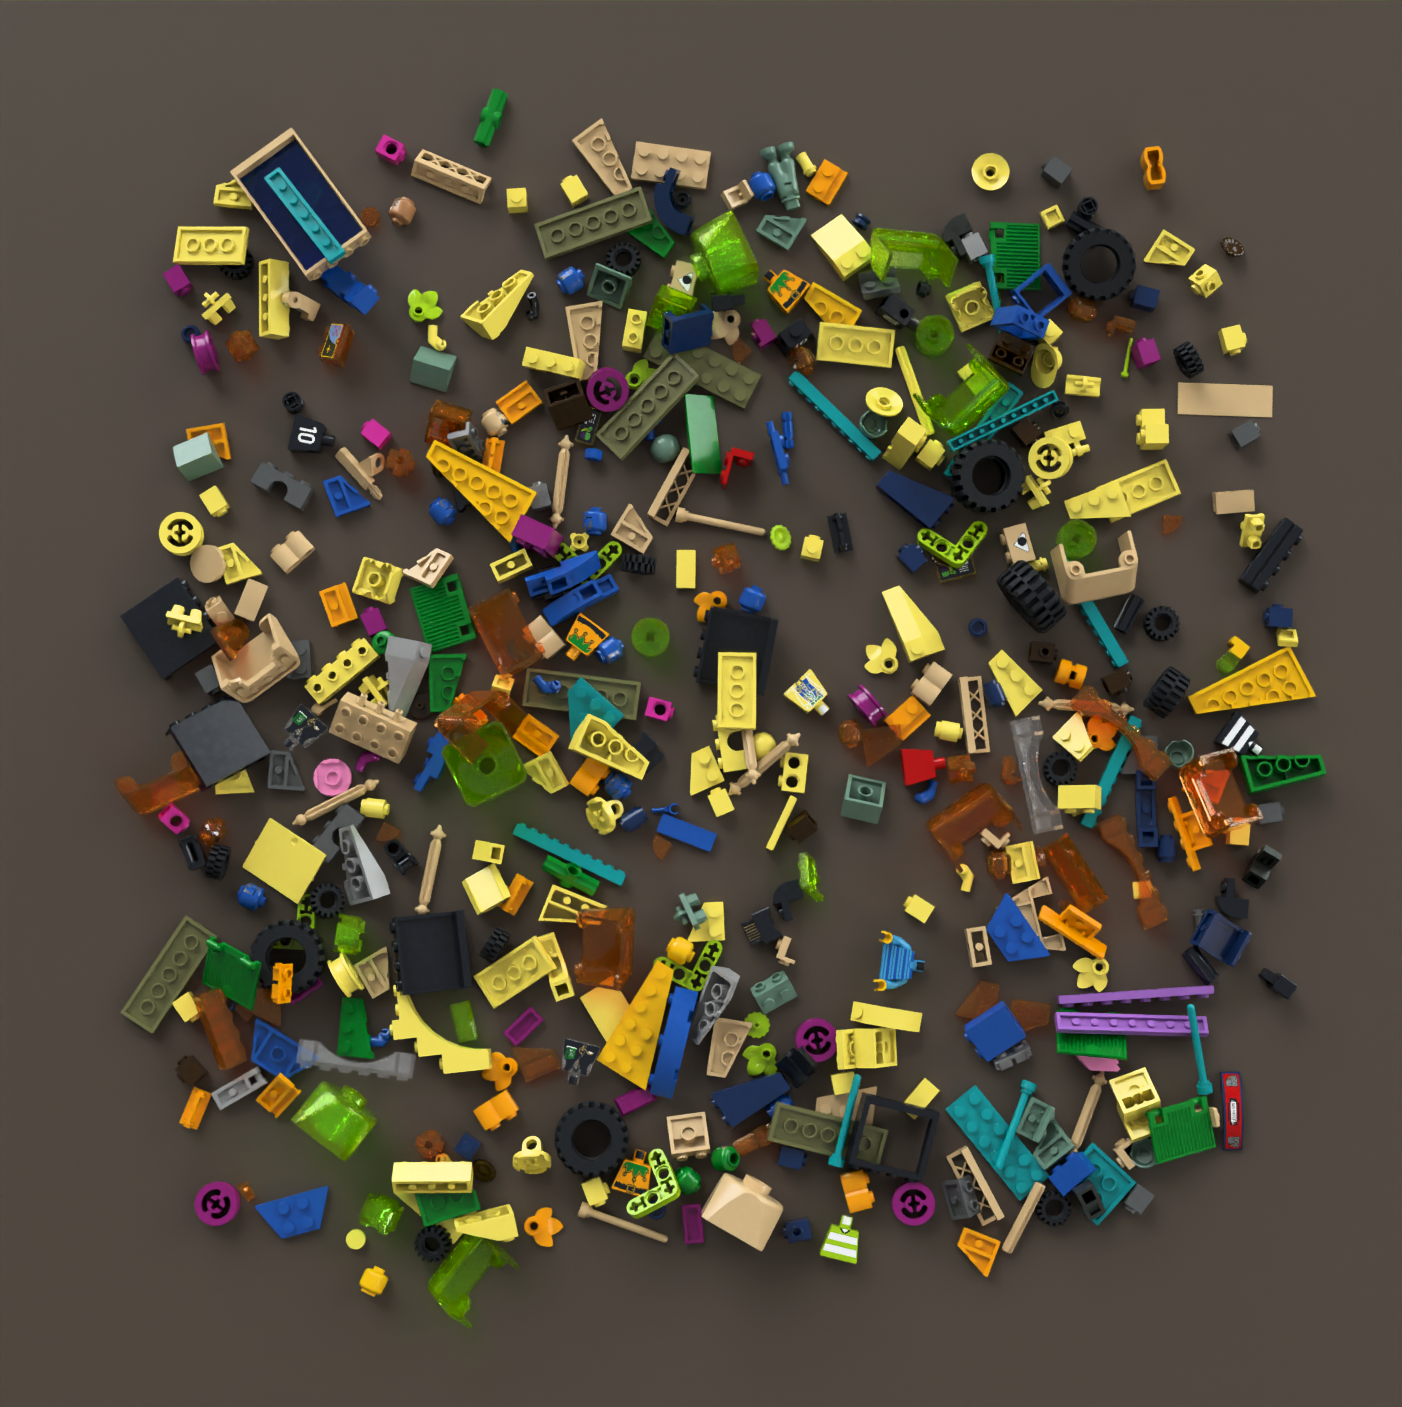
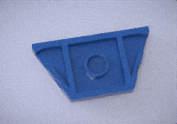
M1008 893L1004 894L1001 903L986 927V931L1007 962L1049 956L1050 953Z
M258 1017L256 1018L251 1054L252 1062L276 1077L281 1072L286 1078H290L320 1059V1056Z
M329 1185L255 1205V1208L282 1239L317 1230L322 1225Z

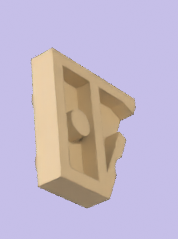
M629 503L610 535L644 555L653 537L632 504Z
M436 548L426 557L416 561L418 563L410 570L406 568L402 573L406 577L433 589L454 558L451 554Z
M386 946L353 965L372 999L390 989L388 948Z

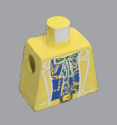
M811 669L783 694L786 699L807 714L812 709H815L823 716L830 709L822 701L828 694Z

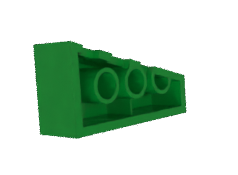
M1241 755L1237 759L1248 796L1322 778L1327 774L1321 755Z

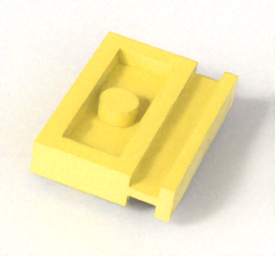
M1033 841L1005 846L1012 884L1040 879Z

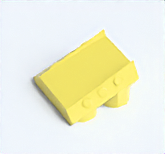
M980 281L948 293L945 296L961 332L993 319L994 310L987 299V291L982 287Z
M363 557L352 593L391 605L395 602L401 578L404 576L403 570L389 563Z
M495 863L462 882L477 915L490 911L507 901L511 896L510 889L505 885Z

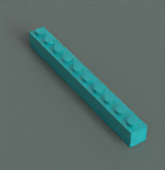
M798 370L788 378L790 386L795 387L801 396L804 395L806 397L805 400L809 404L812 403L814 409L818 412L820 411L823 414L822 416L829 420L834 428H838L840 430L839 433L843 437L846 436L848 442L852 445L854 444L860 453L863 452L868 461L873 462L882 453Z
M1052 390L947 441L946 444L951 453L1059 401L1055 391Z
M1089 601L1076 604L1080 606L1082 615L1086 616L1087 624L1092 626L1093 634L1099 638V644L1105 648V654L1111 658L1112 666L1117 669L1128 663L1129 661L1094 602Z
M1132 715L1129 716L1097 784L1101 786V808L1105 806L1107 802L1106 797L1112 791L1111 786L1117 781V773L1121 772V765L1127 759L1126 754L1128 751L1130 752L1133 746L1131 743L1136 740V733L1143 725L1141 719ZM1095 810V813H1084L1079 824L1092 829V827L1096 826L1097 816L1101 815L1102 810Z
M522 822L520 824L517 823L512 834L615 884L622 885L626 877L624 871L620 869L616 871L612 865L607 864L606 866L603 864V861L599 859L593 860V856L587 853L583 855L581 854L582 851L576 848L573 850L566 843L562 845L559 843V840L555 838L552 840L545 833H542V835L537 833L538 830L535 828L529 829L527 828L528 825Z

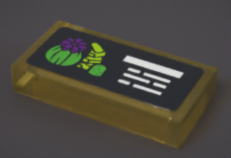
M590 406L594 419L579 424L574 442L593 447L595 434L598 431L603 411Z
M972 555L961 568L949 566L948 568H940L938 565H935L939 584L977 574Z

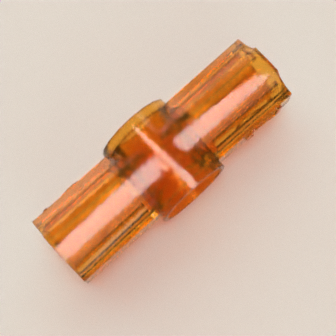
M770 1123L762 1124L751 1130L749 1134L732 1142L740 1157L757 1148L761 1149L773 1143L766 1139Z

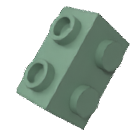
M783 970L774 973L770 978L758 982L750 988L764 1015L798 996Z
M1030 1096L1016 1132L1039 1143L1046 1135L1048 1123L1054 1119L1055 1108Z

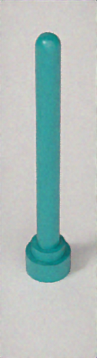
M994 254L979 257V261L986 271L995 313L996 308H1000L1001 305L992 267L994 266L995 258Z
M1189 1004L1187 1012L1199 1076L1196 1088L1199 1095H1207L1213 1092L1212 1083L1209 1082L1206 1076L1195 1007L1193 1004Z
M859 1074L853 1077L836 1150L830 1156L828 1162L829 1165L843 1168L845 1162L842 1154L861 1082Z
M1022 1080L1020 1092L1022 1094L997 1158L996 1170L1002 1169L1028 1097L1035 1093L1037 1085L1030 1081Z

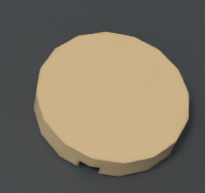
M201 545L191 555L190 568L198 581L211 583L219 580L224 574L226 561H224L223 552L218 547Z

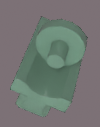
M684 893L679 895L685 910H682L681 906L676 907L677 913L673 916L676 922L681 921L683 925L688 924L686 918L689 917L695 931L700 929L699 925L707 921L708 918L703 909L694 913L691 909L701 904L696 893L687 896Z

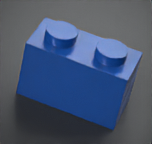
M1072 1152L1065 1158L1067 1162L1064 1165L1059 1164L1051 1171L1053 1174L1049 1179L1063 1196L1070 1194L1072 1188L1083 1183L1097 1170L1083 1152Z

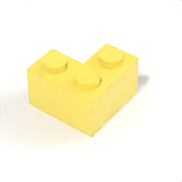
M1141 409L1139 414L1136 415V426H1139V433L1136 435L1137 445H1140V450H1163L1169 444V424H1165V409Z

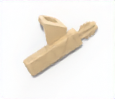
M346 447L341 448L335 455L337 460L364 490L369 489L370 494L375 499L380 500L383 495L381 490L376 485H373L375 480L372 476L383 470L385 465L384 456L381 453H376L359 463ZM379 457V458H380V466L377 468V467H376V460H377V458Z

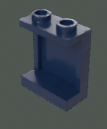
M701 304L700 311L675 316L671 311L664 312L662 346L671 355L711 345V337L713 335L712 321L714 320L713 311L706 304Z
M1207 909L1189 943L1222 963L1234 967L1239 962L1244 948L1249 944L1252 933L1225 919L1220 913Z

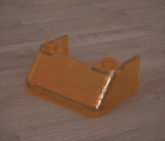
M473 690L442 712L434 721L436 729L471 765L489 746L476 733L480 728V722L474 716L475 713L485 707L510 734L528 716L506 692Z
M989 783L978 785L927 822L929 832L960 873L963 869L957 859L964 853L962 843L991 823L997 827H1005L1013 822L1020 831L1024 829L1013 808Z

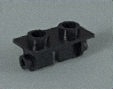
M839 512L827 516L834 554L853 550L846 513L841 514Z

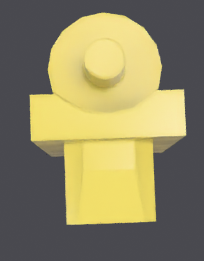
M216 291L211 296L207 292L203 294L207 299L202 305L205 308L209 304H212V306L202 316L214 325H217L222 320L221 316L216 312L221 306L228 314L236 308L230 299L232 297L228 293L224 294L216 302L214 300L220 296Z
M1067 374L1065 394L1099 398L1101 378Z
M1027 475L1025 483H1022L1021 487L1024 488L1022 495L1029 491H1032L1035 497L1027 501L1031 509L1034 510L1048 505L1050 502L1042 490L1046 495L1050 494L1051 491L1048 486L1052 482L1050 480L1044 482L1039 477L1036 479L1040 485L1038 486L1032 475Z
M1263 513L1257 515L1245 514L1244 521L1240 524L1242 533L1239 545L1241 547L1261 548V534L1265 529V515Z
M175 604L171 612L167 611L166 613L167 624L172 625V630L177 631V636L180 638L184 636V633L191 634L192 630L201 632L203 626L202 612L200 610L192 609L190 616L184 615V607Z
M374 674L362 679L363 683L358 688L360 692L367 695L372 693L375 698L370 702L377 705L379 701H383L386 704L385 707L388 706L387 692L389 690V680L384 681L382 677L376 678Z

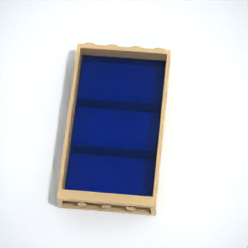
M292 127L230 171L310 282L320 278L324 271L335 267L338 261L344 257H349L356 248L366 245L369 239L372 238ZM280 167L345 250L346 254L331 265L264 180L265 176Z

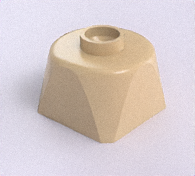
M724 1173L702 1208L701 1214L707 1221L762 1251L782 1214L783 1206L769 1195L772 1188L753 1176L746 1174L742 1180L734 1175Z

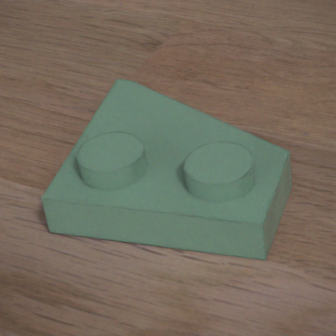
M765 215L756 233L782 249L789 251L807 219Z
M1055 1118L1049 1123L1044 1139L1040 1140V1144L1033 1153V1156L1044 1171L1050 1169L1076 1148Z

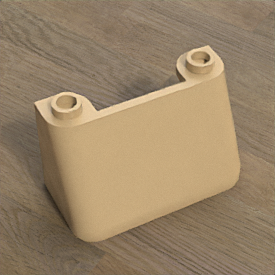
M270 613L259 622V627L263 632L241 649L234 652L231 649L224 648L211 656L221 690L242 703L254 700L300 665L299 656L277 618Z

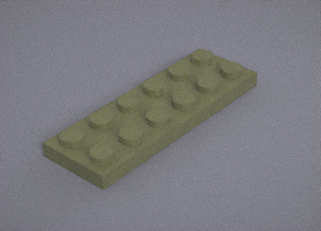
M640 186L536 223L534 226L544 258L547 261L651 224L653 221Z
M662 324L659 325L643 356V359H647V361L658 367L670 356L669 352L662 346ZM705 346L676 353L701 377L695 384L696 386L743 410L745 409L761 378L760 374Z
M676 353L671 354L595 435L623 461L701 377Z
M527 668L522 706L569 712L568 690L582 677L624 714L621 719L635 721L637 719L641 682ZM540 674L546 682L559 681L561 688L555 694H545L532 680Z
M185 915L120 1013L151 1034H154L173 1006L172 1003L177 1000L206 957L208 951L206 941L210 939V936L217 939L219 936Z
M776 1101L766 1139L832 1156L836 1150L843 1118ZM851 1120L842 1154L844 1156V1160L855 1122L853 1120ZM865 1124L856 1158L880 1164L888 1129Z

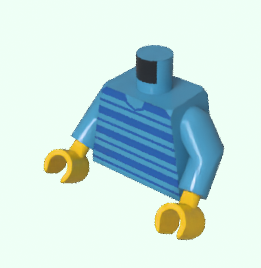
M881 931V933L885 934V938L883 940L879 939L883 943L879 979L874 980V982L879 983V987L874 989V991L895 989L906 984L908 979L912 978V971H924L925 961L914 959L915 952L912 951L911 945L901 937L886 931Z

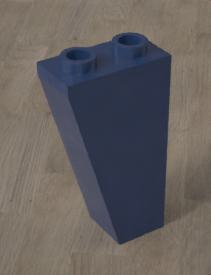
M890 470L876 486V489L926 529H931V527L935 529L942 521L940 519L943 513L948 514L954 506L951 504L954 500L953 497Z
M778 1071L712 1092V1099L710 1100L716 1109L720 1108L723 1115L721 1117L725 1124H730L733 1128L790 1090L791 1086L782 1072Z

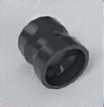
M1085 197L1079 203L1077 213L1091 219L1098 210V203L1092 197Z
M288 392L284 395L282 403L288 412L297 414L302 411L304 402L298 393Z

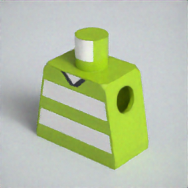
M842 1215L840 1225H830L819 1251L821 1256L853 1264L857 1263L859 1232L851 1228L853 1217Z

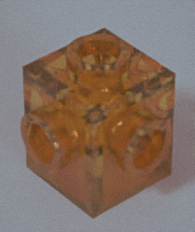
M249 330L234 331L225 343L236 362L250 359L260 349Z
M390 448L385 467L387 470H391L393 475L403 477V475L409 476V473L414 471L416 461H414L413 455L410 454L411 451L400 448L399 451Z
M734 542L712 549L714 557L711 558L714 569L718 568L720 575L742 568Z
M970 754L947 757V774L950 784L973 781V773H976L975 762H971Z
M427 1129V1132L424 1131L421 1136H417L415 1147H418L417 1152L421 1153V1157L432 1159L439 1152L442 1153L444 1141H442L443 1136L438 1135V1131ZM430 1141L432 1148H427L425 1143Z

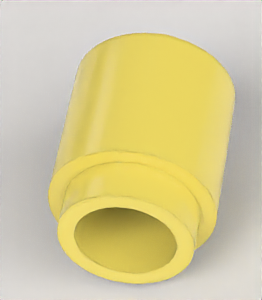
M944 720L936 722L934 736L938 737V739L957 742V739L962 738L963 728H960L959 723Z
M375 798L362 799L360 813L365 815V817L384 819L386 815H389L390 804H387V800Z

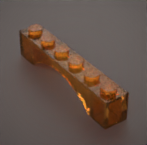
M1084 685L1069 701L1068 705L1081 717L1099 719L1118 729L1133 747L1139 769L1153 782L1156 781L1172 764L1169 760L1170 757L1164 751H1158L1155 748L1156 744L1151 739H1145L1140 734L1139 728L1126 722L1127 718L1122 713H1116L1111 708L1112 704L1109 701L1098 697V692L1093 687Z
M1116 814L1096 823L1103 842L1118 850L1127 859L1134 871L1139 889L1136 914L1143 929H1149L1167 921L1166 915H1168V911L1165 905H1161L1158 899L1160 897L1158 889L1153 887L1150 882L1152 877L1149 870H1145L1142 862H1144L1143 857L1139 851L1136 852L1134 845L1136 843L1132 834H1128L1126 830L1128 826L1124 817Z

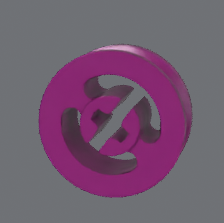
M206 330L205 334L198 336L191 334V343L201 374L206 375V371L214 369L220 371L218 354L209 330Z
M610 367L600 368L593 372L587 381V397L590 403L598 410L605 412L615 411L622 407L628 398L629 388L627 380L617 369ZM607 377L615 378L620 383L622 389L618 398H614L616 395L614 382L608 380ZM597 381H601L599 392L602 398L608 400L607 402L599 400L593 392ZM608 385V387L611 388V392L607 393L606 391H604V386Z
M859 684L856 692L852 695L850 693L847 695L852 705L872 727L877 726L876 722L881 717H887L885 710L863 685Z
M808 1019L796 1031V1047L799 1049L803 1045L804 1050L815 1062L825 1061L832 1057L837 1050L836 1029L824 1019ZM813 1026H821L828 1031L827 1035L817 1031L818 1037L822 1038L819 1041L820 1048H823L826 1042L830 1041L829 1047L819 1054L810 1053L805 1049L806 1045L817 1049L815 1042H812L815 1039L813 1031L808 1035V1038H803L805 1032Z
M216 1181L205 1185L197 1193L194 1204L195 1211L199 1219L211 1226H220L236 1217L240 1209L241 1200L234 1186L227 1182ZM212 1190H220L221 1194H216L210 1197L212 1198L211 1200L207 1201V1210L205 1207L206 1196ZM227 1197H229L230 1209L224 1217H215V1213L225 1210L224 1207L228 1206ZM216 1200H220V1203H219L220 1206L216 1208V1207H215V1205H216V1202H215V1201H216Z
M917 1181L915 1183L904 1182L893 1192L891 1207L893 1213L901 1222L917 1226L927 1222L933 1215L935 1198L931 1190L924 1184ZM910 1189L920 1190L925 1195L921 1199L916 1194H913L914 1200L918 1202V1204H915L916 1212H919L922 1206L926 1205L924 1212L917 1217L905 1216L901 1211L902 1208H906L909 1212L913 1213L912 1206L908 1205L911 1202V1195H907L904 1201H900L902 1194Z

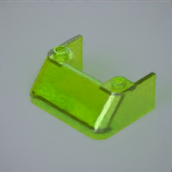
M874 228L872 230L871 268L881 281H885L890 267L921 270L926 278H940L946 287H950L959 260L941 237L932 233L884 228Z
M970 343L966 346L974 356L969 362V368L973 373L946 398L941 394H935L927 401L918 394H913L923 412L952 436L964 433L1009 390V384L1004 377Z
M466 1234L428 1282V1290L451 1318L471 1328L472 1324L464 1316L471 1307V1299L468 1293L491 1265L499 1269L507 1263L517 1270L520 1266L507 1251L492 1239Z

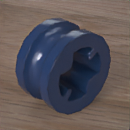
M857 213L855 215L856 219H853L852 223L859 229L866 231L867 225H870L871 221L866 216Z

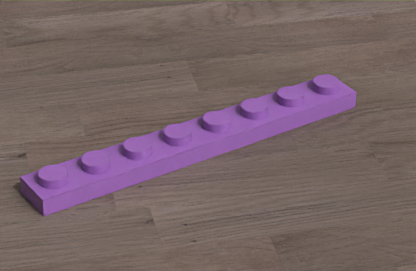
M1204 985L1056 996L1057 1004H1062V1007H1074V1003H1081L1082 1006H1092L1093 1002L1101 1001V1005L1113 1004L1112 1000H1120V1003H1132V999H1139V1002H1150L1151 998L1158 997L1159 1001L1170 1000V996H1178V999H1190L1189 995H1197V998H1208L1209 994L1214 993V986Z
M1056 1012L1054 1015L1056 1033L1192 1037L1188 1016ZM1196 1016L1200 1037H1207L1209 1030L1206 1016Z

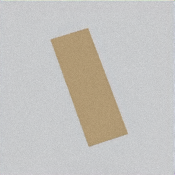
M1178 382L1177 414L1272 418L1273 386Z

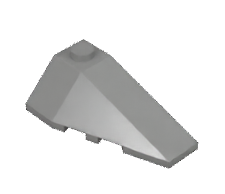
M388 636L385 661H388L386 679H389V690L387 692L389 711L395 713L396 709H400L403 711L402 716L406 718L429 664L431 644Z
M354 825L340 828V849L345 859V863L342 864V870H346L344 888L350 906L391 894L385 874Z
M712 966L692 1016L687 1037L695 1044L699 1045L732 999L740 975L730 968Z

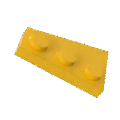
M815 282L812 283L804 297L805 301L826 323L855 325L862 313V310Z

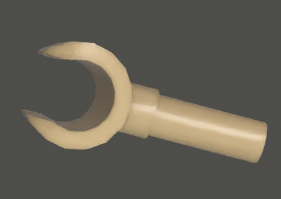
M334 698L323 706L316 703L312 706L311 711L316 716H320L328 707L338 701Z

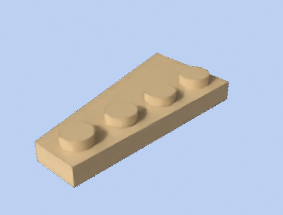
M601 118L575 137L572 143L614 196L631 190L632 186Z
M603 301L565 307L573 356L586 362L581 382L588 381L591 374L598 370Z

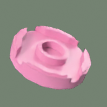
M330 758L322 761L314 771L313 781L320 793L335 797L349 789L352 783V773L346 763L339 759Z

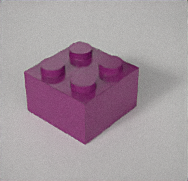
M521 514L511 534L516 538L515 542L520 544L522 548L529 551L532 549L544 558L548 556L554 558L564 539L554 528Z

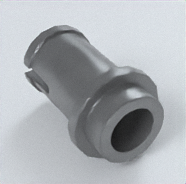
M1204 908L1195 909L1193 914H1191L1194 917L1196 929L1206 913Z

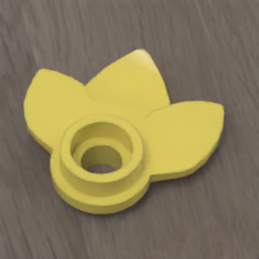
M886 638L881 647L867 645L866 654L870 661L865 664V669L873 674L880 672L885 674L894 673L898 668V660L895 658L897 649L894 643ZM890 661L892 667L887 668L885 662Z
M1084 957L1073 964V968L1080 972L1077 978L1078 988L1094 986L1098 992H1101L1106 987L1108 982L1106 974L1109 971V964L1105 959L1095 958L1092 960ZM1098 963L1102 965V969L1100 971L1096 970V965Z

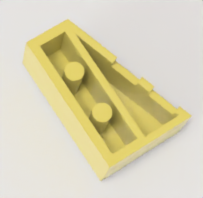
M908 417L891 441L892 444L888 446L882 458L898 470H901L913 452L918 453L927 439L925 436L927 430Z
M553 884L538 921L601 924L607 906Z

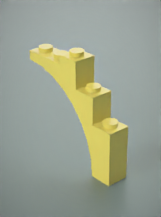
M393 985L394 996H397L398 1004L395 1005L396 1016H399V1019L392 1020V1024L389 1026L390 1035L393 1036L394 1040L417 1037V1041L414 1042L415 1052L418 1053L419 1057L442 1054V1058L439 1059V1065L444 1074L493 1068L491 1048L475 1049L460 1046L446 1040L423 1021L415 1009L410 995L400 996V992L396 991V985Z

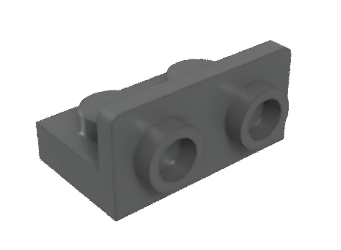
M894 265L857 274L863 300L887 296L891 293H901Z
M470 421L466 422L465 430L448 433L447 440L454 450L475 461L483 459V452L486 450L485 442L483 439H480L477 428L473 427Z
M310 640L290 641L299 656L300 665L286 675L288 680L309 679L312 677Z
M970 1175L941 1182L951 1220L970 1218L981 1212Z

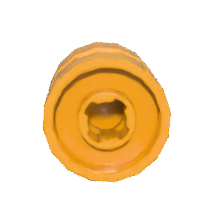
M1061 658L1054 676V682L1062 685L1068 683L1069 687L1080 690L1086 676L1087 666L1078 663L1073 665L1072 661ZM1071 671L1075 672L1073 678H1069Z

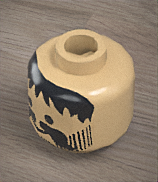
M491 408L482 415L481 425L488 435L500 437L508 431L506 428L509 425V420L501 409Z

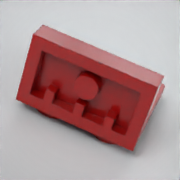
M732 447L731 452L727 451L724 466H727V468L722 470L719 484H722V490H726L733 462H737V466L744 468L752 466L754 460L753 452Z

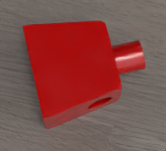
M900 750L904 786L933 779L936 777L935 770L946 769L945 758H934L932 750Z

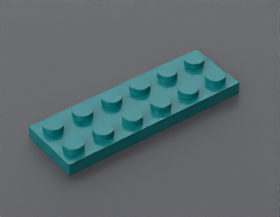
M976 1085L972 1086L945 1109L1019 1201L1030 1193L1035 1182L1042 1183L1050 1177L1016 1134L1002 1169H995V1164L1009 1126Z

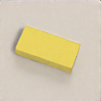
M677 550L676 589H695L696 550Z
M924 1077L904 1102L926 1107L940 1090ZM907 1113L914 1120L918 1117L917 1115Z

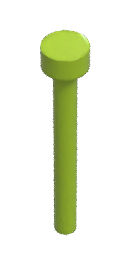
M1129 338L1124 370L1121 372V377L1128 378L1129 375L1127 369L1133 338Z

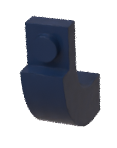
M670 167L664 174V184L656 183L654 190L655 208L666 226L682 235H689L695 217L681 212L676 207L673 192L681 170Z

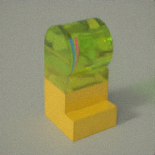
M1236 636L1231 637L1227 643L1231 646L1230 649L1216 662L1217 669L1222 673L1232 671L1250 648Z

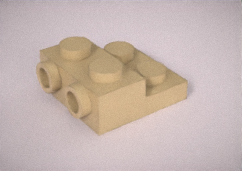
M705 1111L667 1117L672 1159L676 1158V1161H685L688 1159V1156H695L700 1159L707 1157V1154L711 1153Z

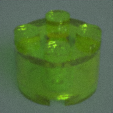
M929 315L919 322L915 331L914 342L921 353L937 357L944 354L950 348L954 339V330L952 323L942 315ZM937 333V338H932L931 334Z
M1075 519L1067 522L1060 528L1056 535L1055 544L1057 546L1063 543L1066 559L1080 560L1092 552L1097 542V535L1094 528L1086 521ZM1074 536L1076 537V539H1080V541L1077 544L1076 542L1072 541Z
M644 618L633 627L631 640L634 649L640 655L654 658L662 655L667 650L670 643V634L666 624L661 620ZM647 634H650V635H653V634H654V635H655V636H654V640H655V641H653V642H652L651 640L646 641V640H647Z
M339 913L338 918H342V921L337 923L334 945H338V948L334 947L333 952L356 955L357 952L361 953L362 940L359 939V935L364 933L365 920H362L360 916Z
M370 1192L359 1214V1223L366 1227L372 1226L380 1234L388 1235V1232L395 1231L404 1207H398L399 1202L383 1194H379L376 1197L373 1196L374 1192Z

